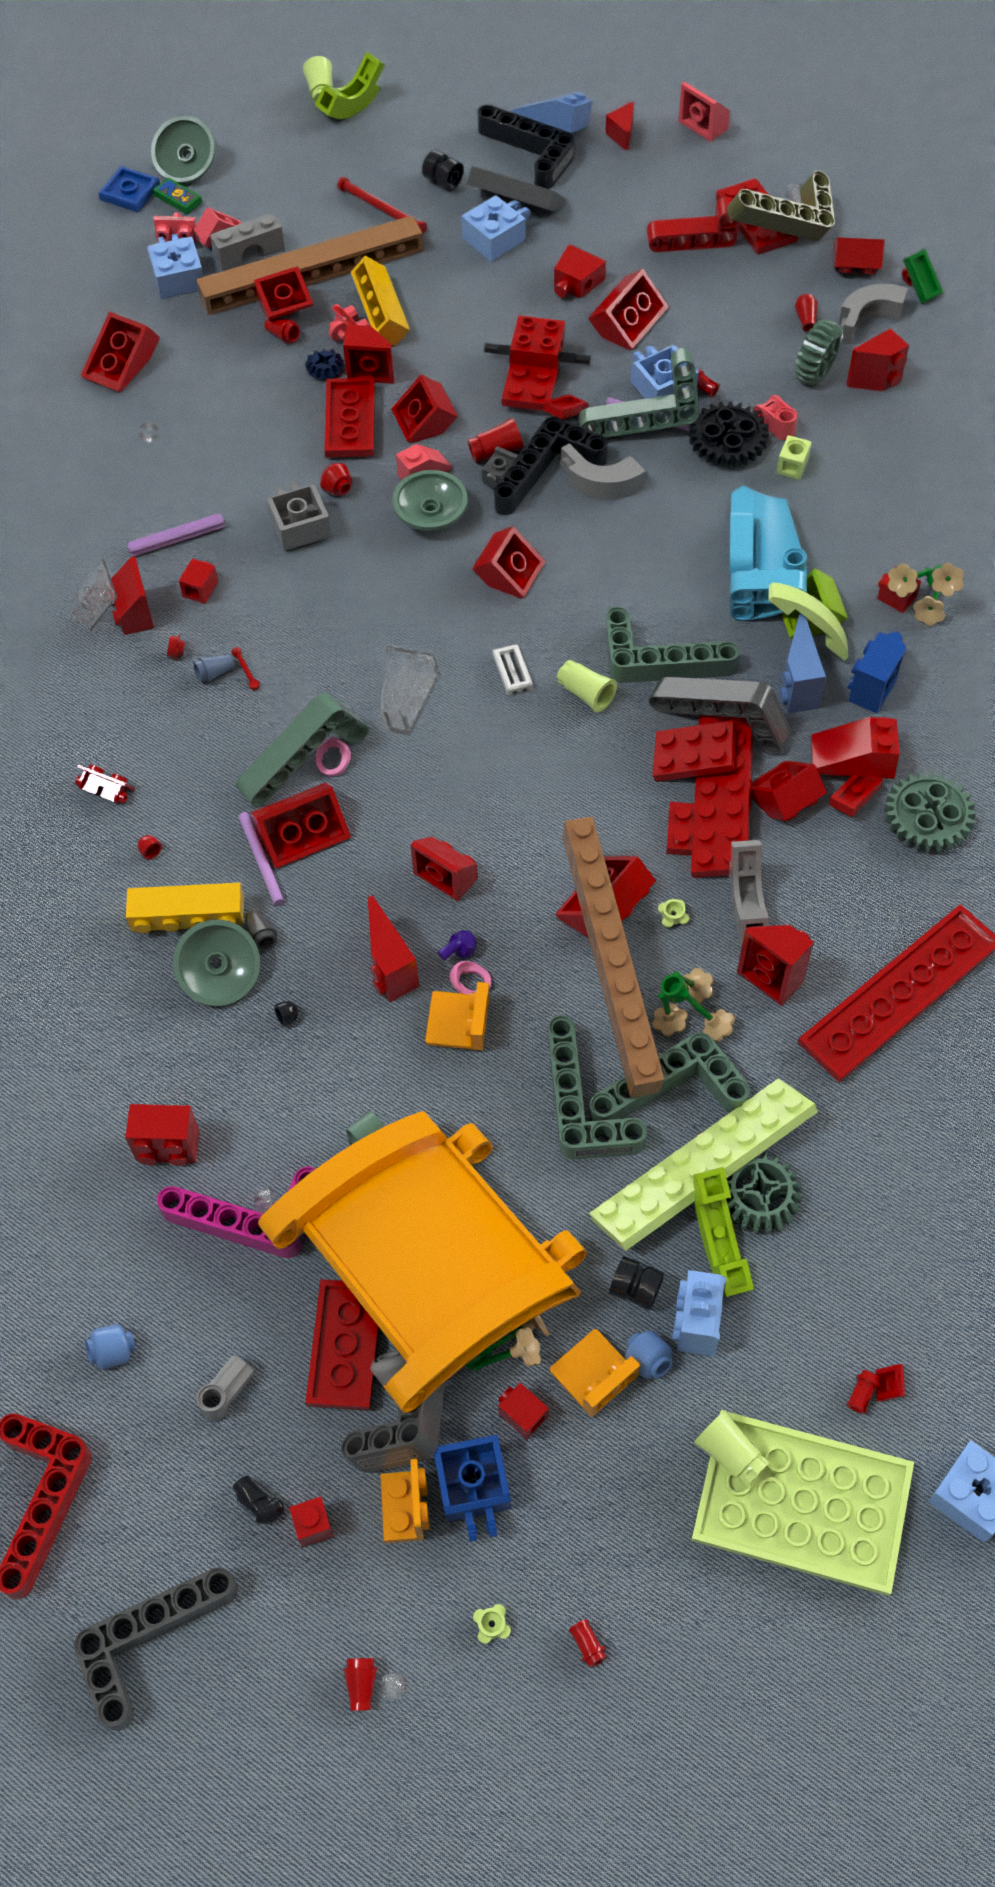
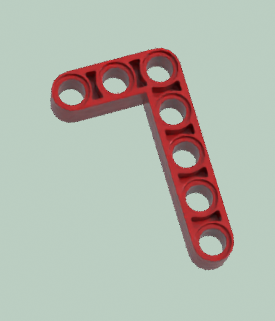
M12 1413L7 1414L0 1420L1 1440L15 1451L48 1463L0 1565V1591L11 1599L19 1600L31 1592L87 1472L92 1455L88 1446L78 1436L20 1414ZM22 1426L19 1436L9 1438L10 1431L14 1427ZM44 1437L52 1438L48 1447L38 1449L41 1439ZM81 1448L78 1458L71 1461L67 1460L70 1450ZM65 1478V1487L61 1491L53 1492L54 1483L59 1479ZM48 1509L51 1510L50 1519L43 1524H39L38 1517L41 1512ZM36 1541V1550L29 1556H23L25 1545ZM20 1573L21 1582L13 1589H8V1581L11 1576Z

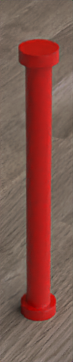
M341 177L337 184L339 190L351 193L397 220L409 216L350 183L348 178ZM415 219L423 235L427 230V223Z

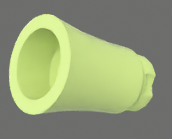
M323 56L309 58L303 65V73L310 89L311 98L315 104L324 85L333 88L332 63Z
M572 660L566 661L560 667L557 674L558 683L579 697L596 713L603 711L611 703L617 690L616 680L600 675Z
M726 1410L694 1441V1444L710 1454L735 1478L738 1477L746 1487L769 1464L764 1457L759 1455L761 1452L744 1435Z

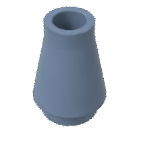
M230 654L199 657L198 661L193 662V669L199 682L205 681L208 683L223 673L234 669V662Z

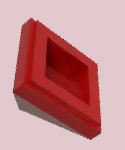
M903 1364L876 1369V1375L880 1378V1388L876 1390L878 1402L905 1397Z

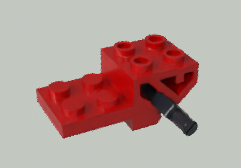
M518 315L511 346L485 342L484 353L510 356V366L501 398V406L544 411L542 410L544 402L552 399L554 387L558 381L560 362L590 366L591 355L563 352L565 321Z

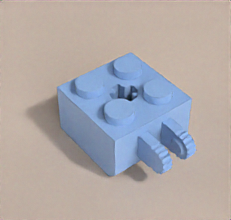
M495 195L461 216L462 238L492 262L524 241L526 237V220H528L531 212L525 207L520 209L522 205L518 200L506 204Z
M173 234L172 241L165 242L163 237H159V243L147 246L161 299L198 291L196 279L204 276L192 236L178 239L177 234Z
M672 345L658 352L653 346H648L645 348L647 357H644L640 351L633 353L634 363L631 364L630 382L645 399L674 394L670 359L672 353L678 348ZM696 370V382L698 383L699 372Z
M688 1270L686 1281L680 1280L676 1309L682 1311H676L672 1339L678 1340L677 1351L715 1357L720 1339L719 1328L726 1277L718 1274Z
M970 1440L928 1502L984 1542H987L995 1533V1457ZM976 1487L982 1491L980 1496L973 1492Z

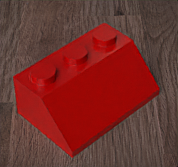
M642 268L625 276L588 317V320L601 338L627 350H632L669 306Z
M326 782L250 813L259 838L275 869L351 838L334 789Z
M638 856L604 857L621 922L633 913V908L641 899L648 895L649 889L656 882ZM575 890L555 915L559 920L588 938Z
M791 925L748 927L744 933L737 973L779 1005L783 1006L804 982L814 942L807 933L797 930Z

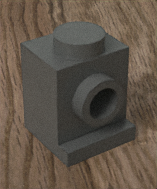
M497 446L492 457L482 468V482L494 488L518 455Z

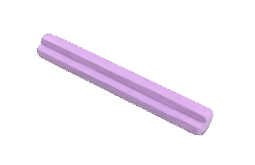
M220 513L130 541L128 542V549L132 556L147 553L224 528V519Z

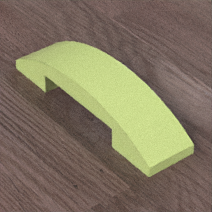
M774 582L769 585L770 602L787 615L795 609L826 633V646L844 661L848 658V642L845 632L837 618L824 604L808 593L792 586Z

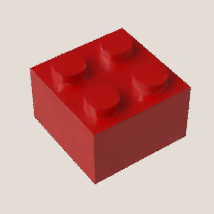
M130 1104L125 1139L136 1161L145 1165H154L157 1162H169L176 1166L196 1163L200 1129L191 1106Z

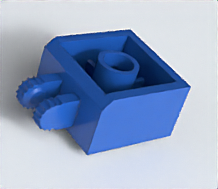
M892 631L886 635L879 632L874 641H868L863 651V659L858 658L852 668L851 673L854 675L847 688L851 690L848 701L876 714L879 712L898 680L899 669L903 655L906 652V646L902 642L901 633Z
M498 1434L438 1446L434 1457L446 1522L465 1519L469 1541L471 1542L476 1541L478 1535L473 1517L486 1514L487 1533L490 1537L498 1536L493 1513L511 1509L510 1493ZM475 1473L476 1478L478 1476L481 1477L474 1484L465 1482L468 1480V1474Z

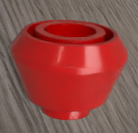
M331 464L321 474L320 487L324 492L341 496L347 494L351 489L352 478L345 464Z

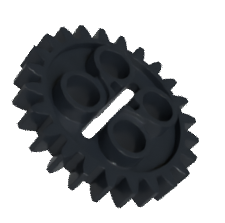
M719 401V407L711 403L709 410L703 407L697 421L689 427V444L693 445V452L699 451V458L706 456V463L714 460L716 467L720 463H724L725 468H728L729 463H733L735 468H738L739 462L746 466L748 465V459L755 462L756 456H762L763 449H766L769 436L767 431L768 424H764V417L758 418L759 411L751 413V406L743 409L741 402L737 406H733L732 401H729L728 406H724L723 402Z

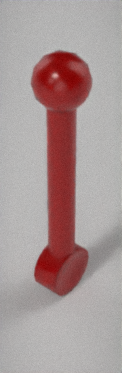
M234 647L231 652L232 655L237 657L248 677L250 689L257 691L260 688L259 681L253 678L241 656L242 650L239 647Z

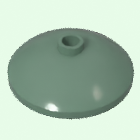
M177 116L166 121L155 133L151 144V158L157 171L165 179L170 178L179 184L191 183L204 176L212 166L216 153V143L211 130L204 122L192 116ZM191 153V156L186 159V155Z
M438 470L419 471L405 477L397 485L393 493V509L397 517L404 524L424 531L440 530L453 525L464 515L468 504L467 491L462 482L455 476Z
M226 920L204 921L190 928L179 940L173 956L174 975L181 989L195 1001L210 1006L228 1005L243 998L254 986L260 971L259 951L251 935L239 925ZM214 957L219 958L221 961V965L217 969L212 968L210 965V961Z

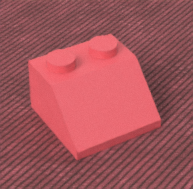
M686 82L681 83L678 122L710 142L728 130L730 110Z

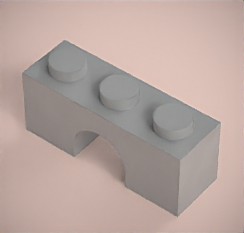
M273 213L210 234L213 255L222 271L243 264V252L250 245L257 244L264 256L285 249L282 226Z

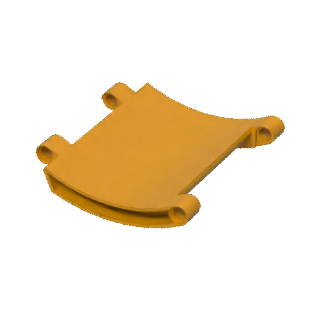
M424 1111L384 1126L339 1152L285 1193L258 1221L259 1227L277 1249L289 1246L305 1232L402 1355L406 1364L383 1387L403 1413L416 1409L459 1369L506 1334L543 1312L579 1297L581 1294L580 1289L565 1272L577 1267L587 1255L586 1249L568 1230L560 1232L550 1242L547 1239L540 1245L471 1166L483 1161L493 1149L491 1142L475 1124H466L451 1137L447 1138Z

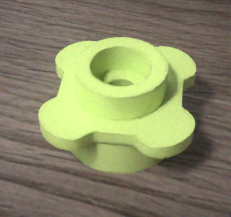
M670 899L658 906V912L663 917L662 925L664 927L670 928L674 924L680 923L685 925L689 922V915L685 913L684 901Z
M496 1604L493 1608L475 1611L473 1620L478 1624V1640L481 1643L488 1644L491 1639L498 1637L506 1639L510 1635L511 1629L506 1624L504 1617L506 1614L504 1606ZM490 1621L495 1622L494 1627L489 1626Z

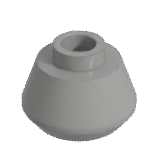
M393 1350L376 1357L372 1361L370 1370L383 1386H386L388 1381L405 1365V1359L398 1350Z

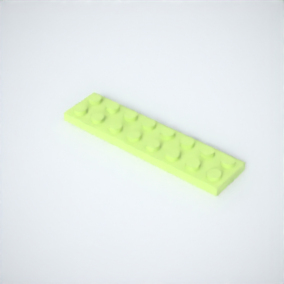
M778 1078L745 1101L741 1107L736 1108L721 1118L714 1125L591 1211L589 1214L592 1221L625 1251L695 1201L694 1174L724 1167L726 1178L815 1115L818 1112L815 1103Z

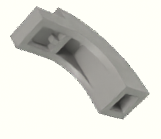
M874 284L860 288L850 294L841 307L838 323L843 329L842 343L851 345L858 325L864 320L879 317L899 322L905 306L908 287L894 284Z
M570 443L561 448L560 464L562 469L568 473V485L582 495L595 499L613 500L633 495L645 488L646 471L631 456L614 465L599 466L585 460Z
M760 840L731 842V861H729L730 892L733 917L740 944L743 943L744 933L748 927L769 926V915L762 892V845Z

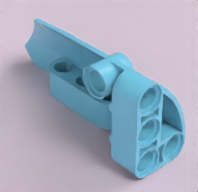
M745 485L731 493L730 613L736 620L762 619L783 612L769 601V585L772 582L789 585L807 593V554L801 549L787 499L764 495Z

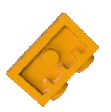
M477 982L476 992H471V994L433 991L425 1038L426 1045L483 1051L490 1001L489 983Z
M593 1329L550 1367V1373L591 1418L639 1376L640 1364L633 1356L625 1360L597 1329Z
M410 1459L411 1471L381 1474L385 1544L424 1540V1530H430L429 1509L427 1502H422V1497L428 1496L427 1476L425 1468H419L417 1459Z

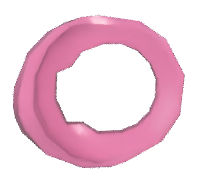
M335 736L330 737L320 745L316 753V766L320 773L328 777L339 776L345 771L351 760V752L348 746ZM335 747L340 749L342 755L341 763L337 768L329 770L323 767L322 758L329 748Z
M461 961L455 964L450 972L452 986L459 993L471 994V992H476L465 988L459 982L460 976L468 973L480 975L485 983H489V989L491 988L490 974L475 962Z

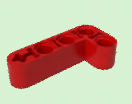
M723 197L719 199L715 206V216L665 219L650 222L646 228L649 248L653 252L726 248L734 245L738 236L739 222L733 220L727 213V206L734 198Z

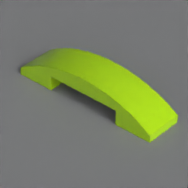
M724 1167L694 1174L693 1185L698 1225L713 1274L726 1277L723 1296L729 1297L753 1290L754 1286L747 1259H741L726 1200L731 1198Z

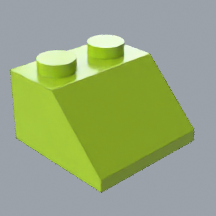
M816 568L807 574V593L824 604L834 614L840 624L846 621L848 616L834 579ZM796 609L789 615L784 612L781 613L791 639H793L798 617L801 614ZM807 619L812 636L826 634Z

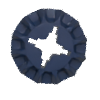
M323 348L321 352L314 350L313 355H308L305 365L310 376L326 380L334 378L341 373L343 360L341 354L335 353L334 349L326 351ZM321 361H324L325 363L328 362V365H329V366H327V364L325 365L324 363H320V362H321Z

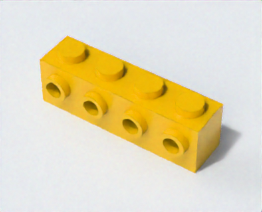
M364 256L351 271V275L370 325L391 345L396 346L410 331L386 267Z
M241 883L127 888L126 920L131 932L136 931L138 933H148L154 930L174 932L179 929H190L208 920H226L239 926H244V894Z

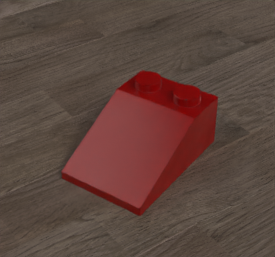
M109 311L80 377L121 393L151 359L160 337L147 325Z
M868 717L812 734V764H815L819 774L858 775L859 777L878 776L880 778L894 779L900 755L897 719Z
M372 895L368 897L370 944L373 963L370 970L375 978L372 980V983L380 996L384 994L390 1003L419 987L417 962Z

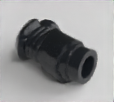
M250 1476L242 1477L233 1485L237 1501L246 1509L251 1510L256 1516L255 1522L271 1524L276 1522L278 1516L283 1514V1502L279 1498H273L269 1501L267 1495L252 1481Z

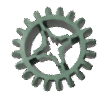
M820 319L809 330V334L801 345L798 358L795 361L796 366L794 367L795 377L802 383L815 386L825 378L832 368L842 345L843 329L840 325H837L832 320Z
M766 1152L762 1154L761 1159H758L756 1156L727 1177L731 1198L726 1200L729 1212L733 1213L731 1216L732 1223L741 1220L742 1230L751 1225L753 1226L754 1234L758 1233L760 1227H763L764 1231L768 1234L771 1232L772 1225L777 1230H781L783 1222L791 1223L793 1219L792 1214L798 1213L799 1206L797 1204L801 1203L802 1194L798 1193L802 1187L801 1183L794 1182L797 1178L796 1172H788L790 1167L788 1162L779 1165L778 1155L773 1158V1161L768 1160ZM752 1175L750 1184L743 1185L742 1189H736V1185L741 1179ZM765 1175L768 1176V1177H770V1178H772V1179H774L775 1181H771V1180L767 1179V1178L765 1177ZM778 1197H785V1201L780 1207L769 1211L771 1201L777 1200ZM746 1205L753 1206L756 1211L748 1208Z

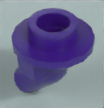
M461 930L452 934L449 939L450 943L437 953L443 961L454 953L460 958H469L476 949L475 937L470 931Z

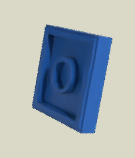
M120 166L98 193L99 200L139 212L154 193L153 189L160 185L159 178Z

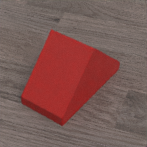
M629 102L606 114L605 134L624 150H629L634 119V102Z

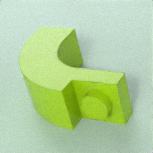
M366 52L353 79L341 88H332L324 85L315 106L326 115L336 119L350 118L361 112L373 101L381 87L376 83L385 64L371 53Z

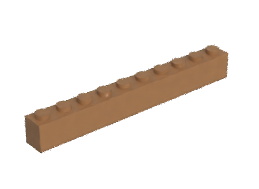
M413 216L401 218L198 278L196 282L199 297L207 314H215L258 301L254 279L296 266L299 267L304 282L308 286L351 273L364 256L382 264L422 252V232Z
M593 816L565 821L562 839L630 1098L660 1093L664 1076Z

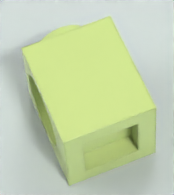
M788 435L779 455L777 474L800 480L809 459L812 442Z

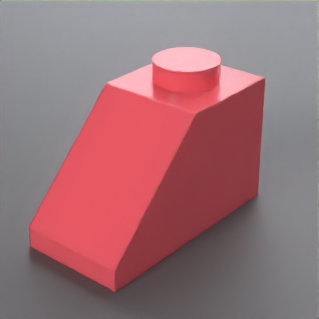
M207 207L194 231L200 237L199 241L204 246L211 248L210 234L239 225L242 222Z
M415 444L396 454L397 473L401 480L413 473L424 470L443 472L452 470L451 464L438 450Z

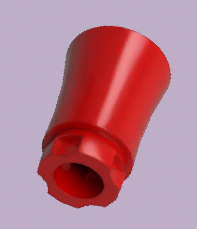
M513 418L488 431L477 434L474 438L468 439V447L475 463L489 460L497 446L512 453L523 450L522 438Z

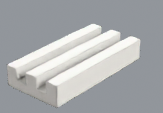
M518 644L493 650V658L507 696L513 695L514 691L522 693L523 689L526 688L528 691L533 690V684ZM510 652L514 653L524 680L523 682L519 681L509 654ZM502 654L504 655L505 661L507 663L514 684L510 683L506 669L500 656Z

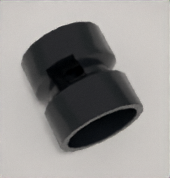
M434 149L424 159L422 174L432 182L452 191L460 184L463 178L464 166L461 162Z
M623 1256L613 1277L609 1294L623 1300L631 1296L633 1297L634 1304L651 1310L665 1272L649 1266L641 1269L640 1262Z

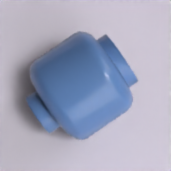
M119 1324L94 1329L90 1334V1339L85 1340L90 1364H95L101 1370L126 1364L130 1358V1351L135 1350L132 1333L130 1331L125 1333L124 1328Z
M637 1332L627 1342L625 1359L627 1360L630 1356L634 1357L640 1364L639 1375L642 1378L658 1379L670 1370L673 1364V1351L656 1332Z

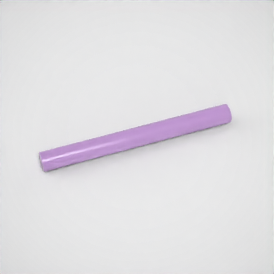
M243 812L239 814L238 818L275 906L282 905L284 898L248 812Z

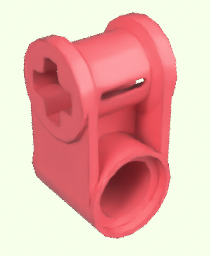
M772 395L766 403L758 404L753 408V412L759 411L758 418H765L764 424H768V430L776 438L786 440L788 435L795 436L797 411L786 404L778 395Z

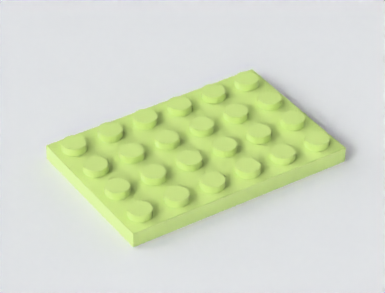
M728 1412L739 1429L761 1452L759 1455L764 1457L769 1464L746 1487L738 1477L735 1478L710 1455L691 1541L890 1596L914 1462Z

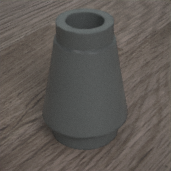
M259 910L249 911L245 916L248 933L255 941L258 951L272 949L277 943L276 930Z

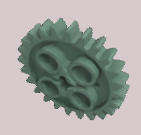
M919 771L918 778L909 774L907 781L902 778L899 779L898 786L893 785L891 792L888 793L884 812L887 813L885 821L891 822L890 831L898 830L896 839L905 837L904 845L907 846L913 842L915 843L916 851L921 845L925 846L926 853L930 852L931 847H935L937 852L941 853L943 845L948 850H952L954 843L961 845L963 838H968L970 830H972L975 823L976 811H973L975 802L969 801L971 793H962L963 784L955 787V778L950 779L948 782L945 781L944 773L939 778H935L933 771L930 772L929 777H925L922 771Z

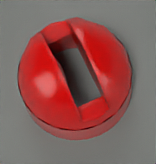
M145 835L139 839L137 848L145 859L150 860L161 852L162 844L155 837Z

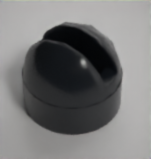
M284 1001L274 1005L276 1017L282 1026L296 1020L298 1008L293 1002Z

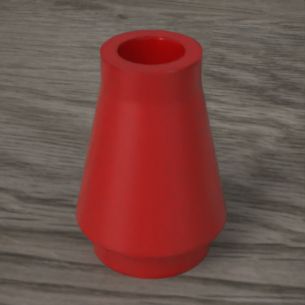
M811 294L799 296L794 306L802 324V329L805 332H809L816 323L818 301Z
M267 319L264 324L267 332L272 333L287 344L294 343L300 334L299 325L294 320Z
M374 1658L347 1659V1668H343L350 1700V1710H371V1699L377 1673V1667H374Z

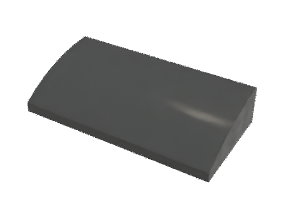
M475 166L471 167L467 181L468 185L551 211L562 207L567 199L555 191Z

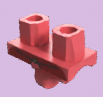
M174 213V216H154L157 240L159 237H163L165 242L172 241V235L177 234L178 239L192 236L193 241H197L198 235L194 231L196 227L195 217H181L180 213Z
M338 304L332 306V310L336 315L334 321L329 324V336L334 341L341 339L344 341L347 324L370 326L365 318L355 322L359 320L358 312L352 305L344 309Z

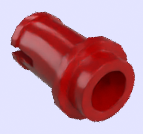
M697 370L699 372L697 388L712 398L718 392L720 384L704 375L703 370Z
M862 1370L861 1374L856 1376L857 1383L846 1406L857 1413L865 1414L874 1391L880 1388V1378L870 1371Z
M587 1619L574 1624L569 1629L583 1655L582 1663H587L589 1668H593L607 1659L605 1655L606 1647L600 1645Z

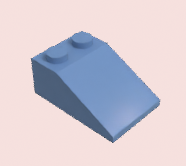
M573 92L570 95L529 103L512 109V112L574 133L587 128L593 100L586 98L584 93Z
M799 614L786 670L782 672L783 685L782 688H779L780 702L785 704L788 714L818 709L826 678L807 619L802 614Z

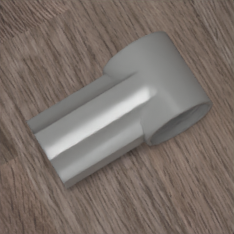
M232 1355L209 1384L200 1388L196 1400L201 1414L206 1420L213 1422L222 1420L229 1411V1405L254 1376V1370L246 1362ZM217 1397L221 1399L216 1407L208 1408L205 1406L210 1398Z

